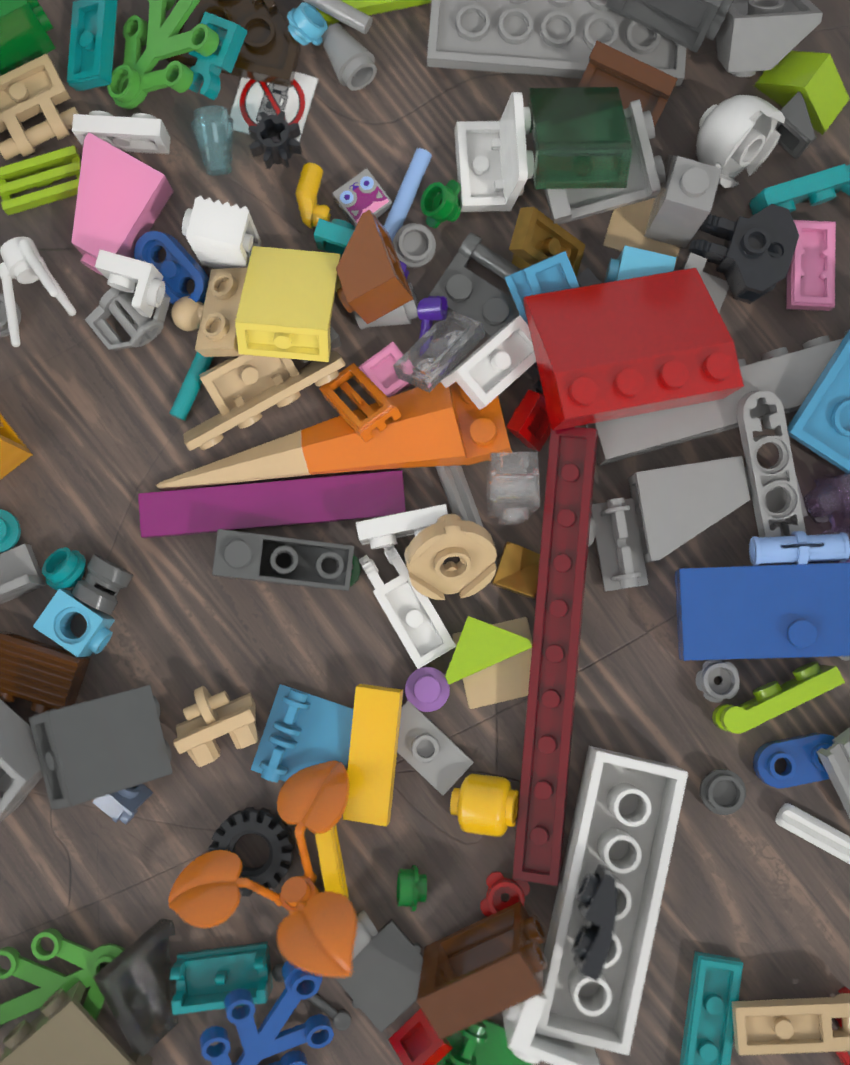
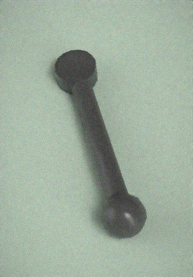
M277 964L272 970L274 980L279 983L284 982L282 976L284 964ZM317 994L307 999L333 1019V1025L337 1030L344 1031L350 1027L351 1015L347 1010H336Z

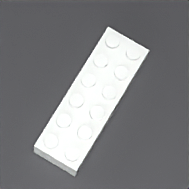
M593 746L588 747L560 883L544 949L547 969L543 970V987L547 1001L535 1031L536 1034L629 1055L687 781V771L666 763ZM598 864L606 867L615 878L616 918L609 953L599 979L595 981L579 972L573 960L575 954L572 953V946L583 925L589 927L591 924L578 909L580 903L576 899L578 888L587 873L594 874Z

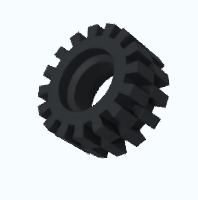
M248 807L243 811L238 810L227 818L214 832L211 838L213 842L209 846L208 852L227 850L235 853V846L240 837L246 834L260 835L268 843L269 858L264 865L257 868H248L242 865L239 878H248L268 889L271 887L274 889L282 878L285 877L294 858L293 849L295 848V842L290 836L291 829L288 824L285 826L281 822L282 818L279 814L276 813L275 816L270 814V809L262 807L260 810H254V807ZM239 888L240 891H243L242 896L250 897L254 893L247 888Z

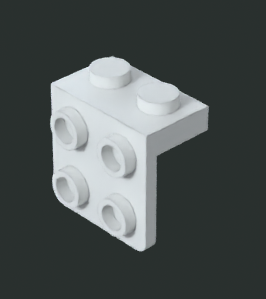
M522 92L511 93L500 121H457L454 131L458 182L461 185L459 193L461 212L511 211L518 196L523 195L527 179L533 177L534 155L532 150L526 149V135H529L531 127V112L529 107H523Z
M545 991L502 1011L508 1048L521 1060L532 1064H538L541 1060L552 1065H600L594 1047L535 1033L547 1001Z

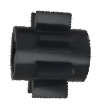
M281 111L278 116L267 115L265 112H262V119L257 127H248L251 138L255 140L249 145L252 156L258 157L263 154L267 169H270L273 164H283L288 168L289 159L293 153H302L300 142L295 140L301 135L299 124L293 123L288 126L285 111ZM277 136L279 142L274 143L271 138Z

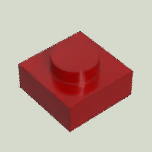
M528 389L506 428L526 447L540 452L550 435L551 425L544 396Z
M421 1008L388 1039L403 1065H436L453 1049L446 1037L440 1040Z

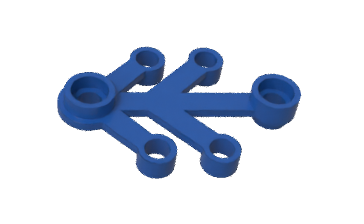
M287 960L282 967V976L286 988L258 1030L253 1017L255 1005L251 992L242 988L231 991L224 999L226 1016L230 1022L235 1023L244 1051L236 1063L232 1062L228 1054L230 1051V1041L227 1030L221 1026H212L204 1030L200 1036L202 1056L206 1060L211 1061L212 1065H258L262 1059L306 1042L312 1048L325 1047L332 1041L334 1036L330 1020L326 1015H313L305 1023L280 1032L301 999H308L318 992L322 976L301 970ZM239 1004H245L244 1006H242V1007H240V1008H234L235 1006H237V1005H239ZM213 1042H220L216 1045H210ZM293 1050L284 1054L279 1061L268 1065H308V1062L302 1051Z

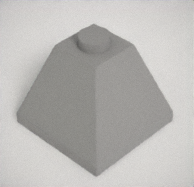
M734 0L715 37L717 58L728 73L737 77L754 76L756 71L771 70L821 23L823 13L810 0Z

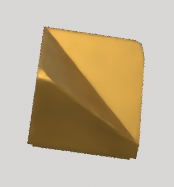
M507 541L491 585L534 599L537 594L540 554Z

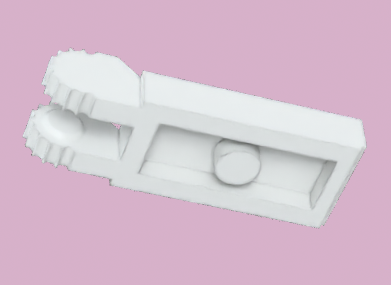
M394 545L384 547L386 558L390 564L394 565L399 574L398 577L390 582L383 583L378 575V568L367 555L358 560L375 588L373 591L374 595L417 669L455 648L456 645L429 598L419 593L412 586L408 569Z

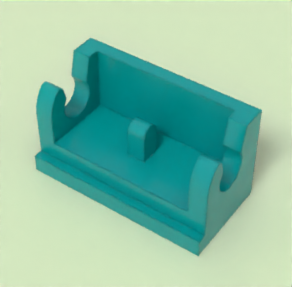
M268 942L178 953L176 955L177 961L172 966L170 972V980L176 979V994L173 995L171 1001L173 1015L224 1009V999L227 994L240 988L251 992L254 1005L267 1003L273 989ZM239 1004L235 1007L244 1006L245 1004Z

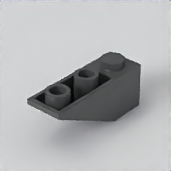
M218 529L212 575L214 577L349 591L354 546Z

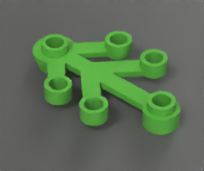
M148 0L150 3L148 22L137 15L131 16L126 21L123 28V36L125 38L124 64L119 65L113 70L111 84L108 85V93L118 106L130 110L142 103L148 92L170 87L178 93H183L190 88L193 82V71L177 60L170 62L166 69L153 72L152 70L158 61L195 50L202 56L208 57L216 51L219 44V36L217 32L203 23L196 25L191 31L178 34L200 0H179L167 19L166 11L173 7L176 0ZM146 45V50L141 56V47Z
M45 929L34 937L31 944L32 953L39 960L46 961L57 956L82 968L65 975L20 956V953L13 947L1 948L0 956L3 955L10 959L11 968L6 970L0 966V979H6L12 975L34 984L38 988L0 1004V1028L4 1023L41 1008L46 1000L57 990L62 988L67 992L79 981L86 988L90 987L83 1008L97 1021L108 992L121 988L130 977L132 962L129 954L124 948L116 944H103L92 950L63 938L62 934L56 929ZM42 937L52 939L54 942L53 951L43 949L41 946ZM102 962H108L113 966V976H105L101 972L100 964Z

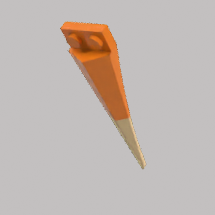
M441 378L389 397L397 406L402 417L396 421L391 417L386 419L384 422L387 428L381 432L374 428L370 431L373 438L367 443L362 440L340 415L161 481L156 487L162 491H172L315 474L472 465L511 455L512 449L499 396L493 399L486 407L479 410L457 382L445 388L440 382L443 379ZM377 403L369 405L374 411L381 408ZM359 409L352 411L361 421L366 419Z

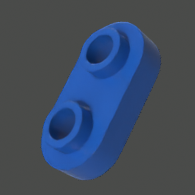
M149 231L143 234L135 245V259L153 264L163 275L162 281L165 282V292L171 298L170 303L174 305L178 299L184 296H190L188 298L195 302L204 303L209 277L203 268L172 235L159 231ZM164 247L166 258L161 262L158 254L160 249ZM190 279L195 284L194 291L191 294L188 293L186 288L187 282Z
M811 733L767 742L760 746L754 755V772L763 783L774 788H788L830 779L824 766L818 760L817 751L821 748L828 749L832 746L835 737L824 733ZM784 758L787 764L784 772L777 774L774 764L777 759Z

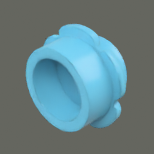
M302 2L297 9L293 8L288 12L287 18L290 23L288 30L297 42L305 46L310 42L314 45L322 43L323 38L321 36L328 29V26L318 10L310 4Z

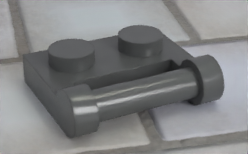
M470 232L463 241L458 253L429 294V297L445 296L448 301V313L485 337L491 338L502 327L520 315L512 297L466 267L471 259H473L504 280L505 276L522 269L481 244L482 239Z

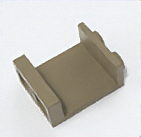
M79 981L67 992L62 988L57 990L40 1008L42 1013L30 1024L27 1020L21 1021L8 1033L3 1040L6 1047L1 1055L0 1065H152L153 1058L142 1046L131 1055H128L80 1004L86 987Z

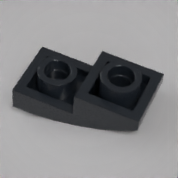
M598 864L594 874L587 873L578 888L576 899L580 901L578 909L591 924L589 927L585 925L581 927L572 946V953L575 954L573 960L579 972L595 981H598L605 965L612 942L616 918L615 878L606 867Z

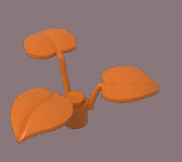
M333 760L306 767L293 774L284 783L277 799L279 816L285 823L297 825L295 837L304 869L303 876L289 878L283 884L281 893H276L248 878H239L242 871V861L237 854L227 850L210 851L194 859L179 874L170 891L168 906L181 919L193 927H215L225 922L237 909L240 902L239 888H247L273 901L277 906H283L290 915L285 917L279 925L277 942L282 955L291 964L301 970L319 976H351L353 949L357 933L356 911L344 895L332 891L321 892L314 884L317 875L313 872L304 836L306 828L316 834L326 833L341 819L349 796V776L342 762Z

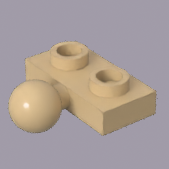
M248 267L211 269L204 304L188 298L190 296H184L178 299L172 306V320L178 328L184 331L199 329L195 350L203 357L242 356L238 352L235 320Z

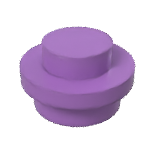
M422 667L415 670L408 677L405 685L407 700L422 712H433L440 709L446 703L450 693V686L445 675L433 667Z

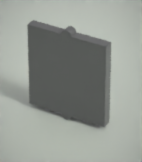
M393 919L378 931L379 933L352 960L351 976L334 977L353 999L352 1006L356 1009L360 1007L381 1033L416 1002L423 961L420 944H413Z

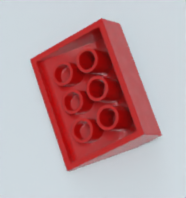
M697 268L530 295L523 298L552 431L720 400L744 387L734 341Z

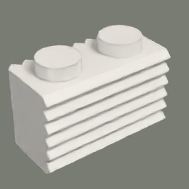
M200 195L195 198L193 209L188 208L184 214L182 233L186 236L191 249L195 252L202 266L215 269L248 267L252 247L260 246L261 240L246 206L240 209L237 204L231 207L226 202L222 205L220 200L215 202L211 198L204 200Z

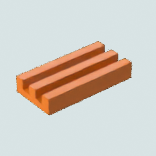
M355 363L341 371L334 380L319 388L325 399L365 443L373 438L370 431L374 428H377L379 432L387 428L384 422L386 419L391 417L396 421L402 417L397 406ZM353 378L381 408L374 411L346 381ZM339 387L365 415L366 419L361 421L334 390Z

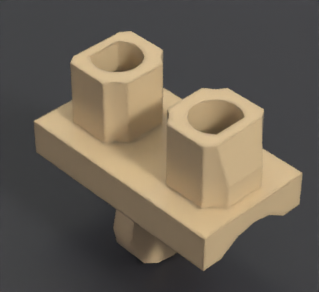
M205 686L195 689L196 703L183 708L187 720L176 725L177 738L174 739L173 743L179 754L187 751L198 767L214 762L220 757V748L215 739L229 733L236 749H243L257 743L259 739L256 724V704L251 694L248 693L230 701L226 691L211 696Z

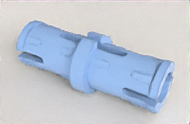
M793 531L790 536H752L749 542V556L753 566L792 563L794 565L830 561L846 562L850 556V542L845 532L839 534L806 535L804 531Z

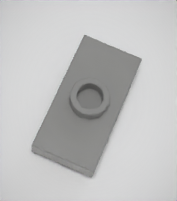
M407 701L402 706L397 753L444 796L474 762L412 703Z

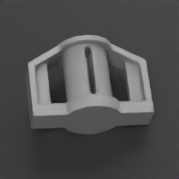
M112 287L102 296L99 306L84 320L109 350L141 347L151 342L161 333L171 299L169 295L165 292L161 305L158 308L156 307L154 317L152 315L149 318L140 315L132 307L136 287L133 293ZM111 314L131 337L129 342H123L106 321Z

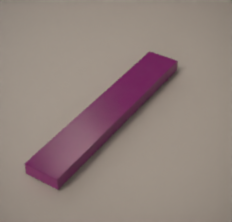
M402 470L138 493L141 538L144 539L218 532V529L237 531L373 519L406 512Z

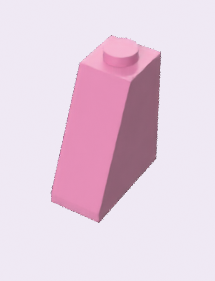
M88 132L84 139L71 243L83 255L80 261L91 270L103 275L95 268L99 250L133 258L138 239L150 231L172 195L173 189L164 174Z

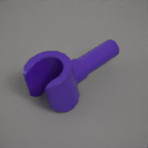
M445 296L426 297L418 303L417 314L421 320V330L415 354L417 356L426 357L433 329V321H445L447 318L448 301Z

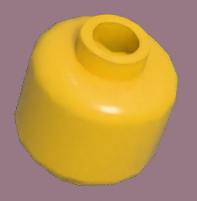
M469 774L462 782L461 788L453 789L450 800L451 815L458 816V822L462 831L471 834L500 837L505 834L508 827H515L519 793L518 790H512L508 779L499 776Z

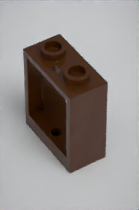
M521 902L425 946L416 1001L440 1040L544 993L543 970L547 969V962L543 953V943L546 942V935L539 919L535 915L529 917Z

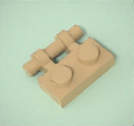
M48 54L0 76V133L8 129L11 138L0 143V153L5 160L19 154L25 157L36 151L35 146L55 136L60 140L70 135L69 130L72 129L73 114H79L75 106L59 113L56 105L71 97ZM42 112L44 113L46 121L24 130L21 122Z

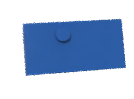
M850 563L681 568L675 571L680 660L850 656Z

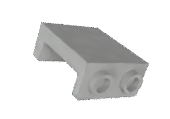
M640 100L630 102L629 107L558 129L551 130L550 125H546L532 130V142L551 219L554 223L558 225L658 196L661 191L660 184L666 182V174L661 156L653 157L649 139L655 138L654 123L650 111H642Z

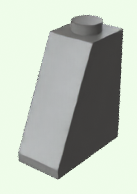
M668 155L664 164L666 182L660 184L661 191L654 200L644 237L685 249L711 212L722 168L680 156Z
M742 456L635 472L628 478L631 498H634L645 563H651L664 558L750 500V482Z

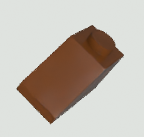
M371 210L364 212L344 250L336 271L342 286L337 289V293L343 306L349 313L355 311L369 324L414 298L389 233Z

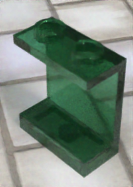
M618 87L529 88L528 107L531 112L529 133H532L534 129L536 142L533 176L535 189L626 188L633 146Z

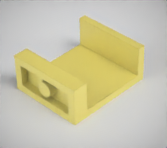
M253 246L235 320L239 354L329 362L331 350L330 321L335 292L341 287L336 271L341 254Z

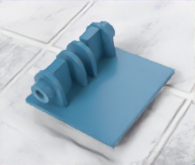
M280 684L251 770L261 773L263 779L278 783L279 780L286 782L293 774L306 767L328 761L342 762L346 768L349 760L353 708Z

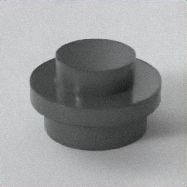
M713 770L703 778L700 784V798L705 807L713 813L719 815L732 814L739 810L745 801L746 788L744 782L736 773L730 770Z

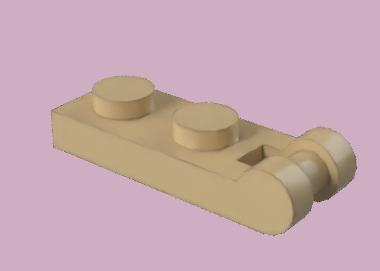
M850 993L823 998L732 1001L735 1049L739 1056L850 1051ZM831 1018H842V1027L838 1030H832Z

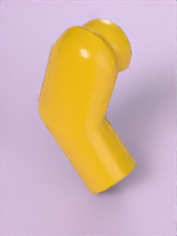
M306 163L303 165L295 196L302 222L307 227L313 229L317 226L319 218L330 222L331 209L327 205H317V194L323 176V169L315 163Z

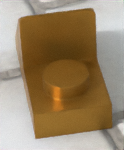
M524 207L520 208L509 250L514 253L512 264L520 269L566 251L574 274L577 277L586 245L560 225L554 223L553 220L537 208Z

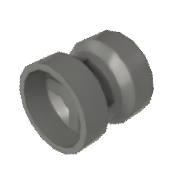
M93 554L87 564L88 574L84 580L76 583L71 594L85 604L111 615L118 604L116 596L120 589L126 588L134 575L117 564Z

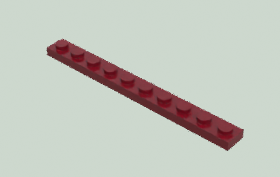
M570 427L551 430L512 879L553 886L559 885L561 876L598 430L596 428Z

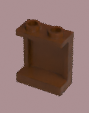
M596 41L589 56V64L559 128L629 107L630 102L640 100L643 112L650 111L655 128L678 78Z

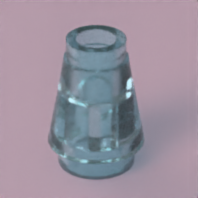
M205 106L194 110V120L190 125L204 166L206 167V174L217 176L231 173L234 120L229 117L228 109L223 106Z

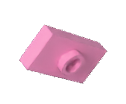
M793 220L799 233V238L787 273L786 309L830 311L835 307L836 222Z

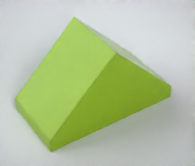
M790 51L771 70H765L754 85L755 88L782 107L800 92L804 98L812 127L821 135L825 133L850 99L830 53Z
M468 616L445 675L446 680L450 685L532 648L529 639Z

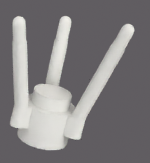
M24 236L15 237L2 245L0 254L4 262L0 263V278L2 280L8 329L12 346L19 347V325L12 279H17L21 284H30L40 280L52 297L57 298L70 316L76 314V309L48 270L44 259L40 256L31 238Z

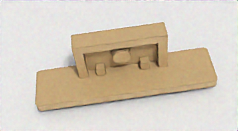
M337 351L330 352L329 362L314 361L299 370L295 367L292 359L242 355L233 356L199 375L220 413L185 432L183 437L186 447L191 451L197 447L205 450L216 445L224 438L222 433L237 425L240 429L251 426L262 418L261 412L275 404L278 407L289 405L301 396L299 391L313 383L316 386H322L334 380L339 375L338 370L346 364Z

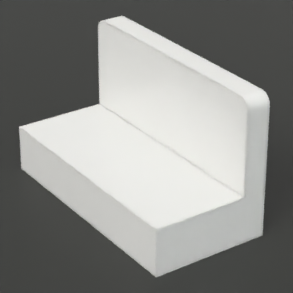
M518 316L497 331L440 382L445 388L457 382L479 410L486 407L536 362L528 324L521 316Z

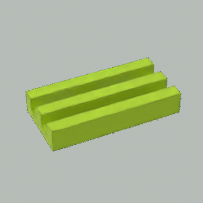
M75 145L0 167V196L3 201L1 202L3 211L7 215H12L77 195L81 157ZM73 175L77 177V179L12 198V194L34 187L47 186L54 181Z

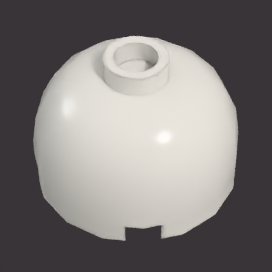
M736 95L722 101L719 105H712L706 110L699 122L700 130L696 142V154L699 162L722 168L719 184L724 188L735 187L739 183L734 178L747 168L748 174L751 176L768 158L781 136L775 128L777 121L784 123V115L769 102L758 96Z

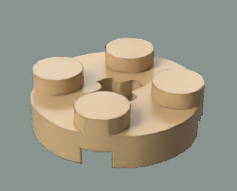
M456 514L443 515L436 521V524L423 529L413 538L404 552L412 586L422 595L435 600H446L444 594L452 595L459 593L460 599L474 595L490 583L497 569L495 563L497 553L490 533L479 524L462 520ZM458 556L460 559L458 563L449 561L443 564L444 560L449 557Z

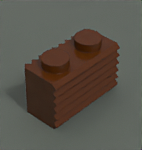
M0 631V699L9 703H14L16 697L31 701L30 709L40 714L75 705L90 658L76 657L67 650L11 632Z

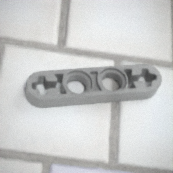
M770 391L749 392L738 403L737 419L759 537L781 536L780 526L769 525V520H785L789 517L791 519L790 523L781 522L784 535L790 536L793 531H804L806 533L785 412L781 399ZM757 399H759L761 404L769 405L770 413L763 415L764 429H774L775 435H760L753 438V431H762L760 419L750 416V409L757 407ZM770 442L778 448L779 459L774 466L763 468L757 461V452L763 444ZM781 487L786 492L787 502L781 510L771 512L765 505V496L770 489Z

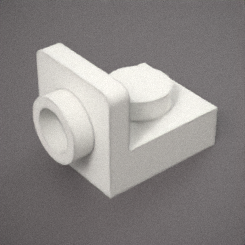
M99 250L95 268L108 279L107 284L129 293H133L136 287L132 307L140 315L151 318L154 307L158 308L164 298L165 282L162 281L163 275L151 263Z

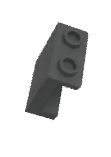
M150 685L29 717L51 810L72 807L173 774L170 764L172 759L171 749L168 742L164 739L159 721L160 705L153 695Z

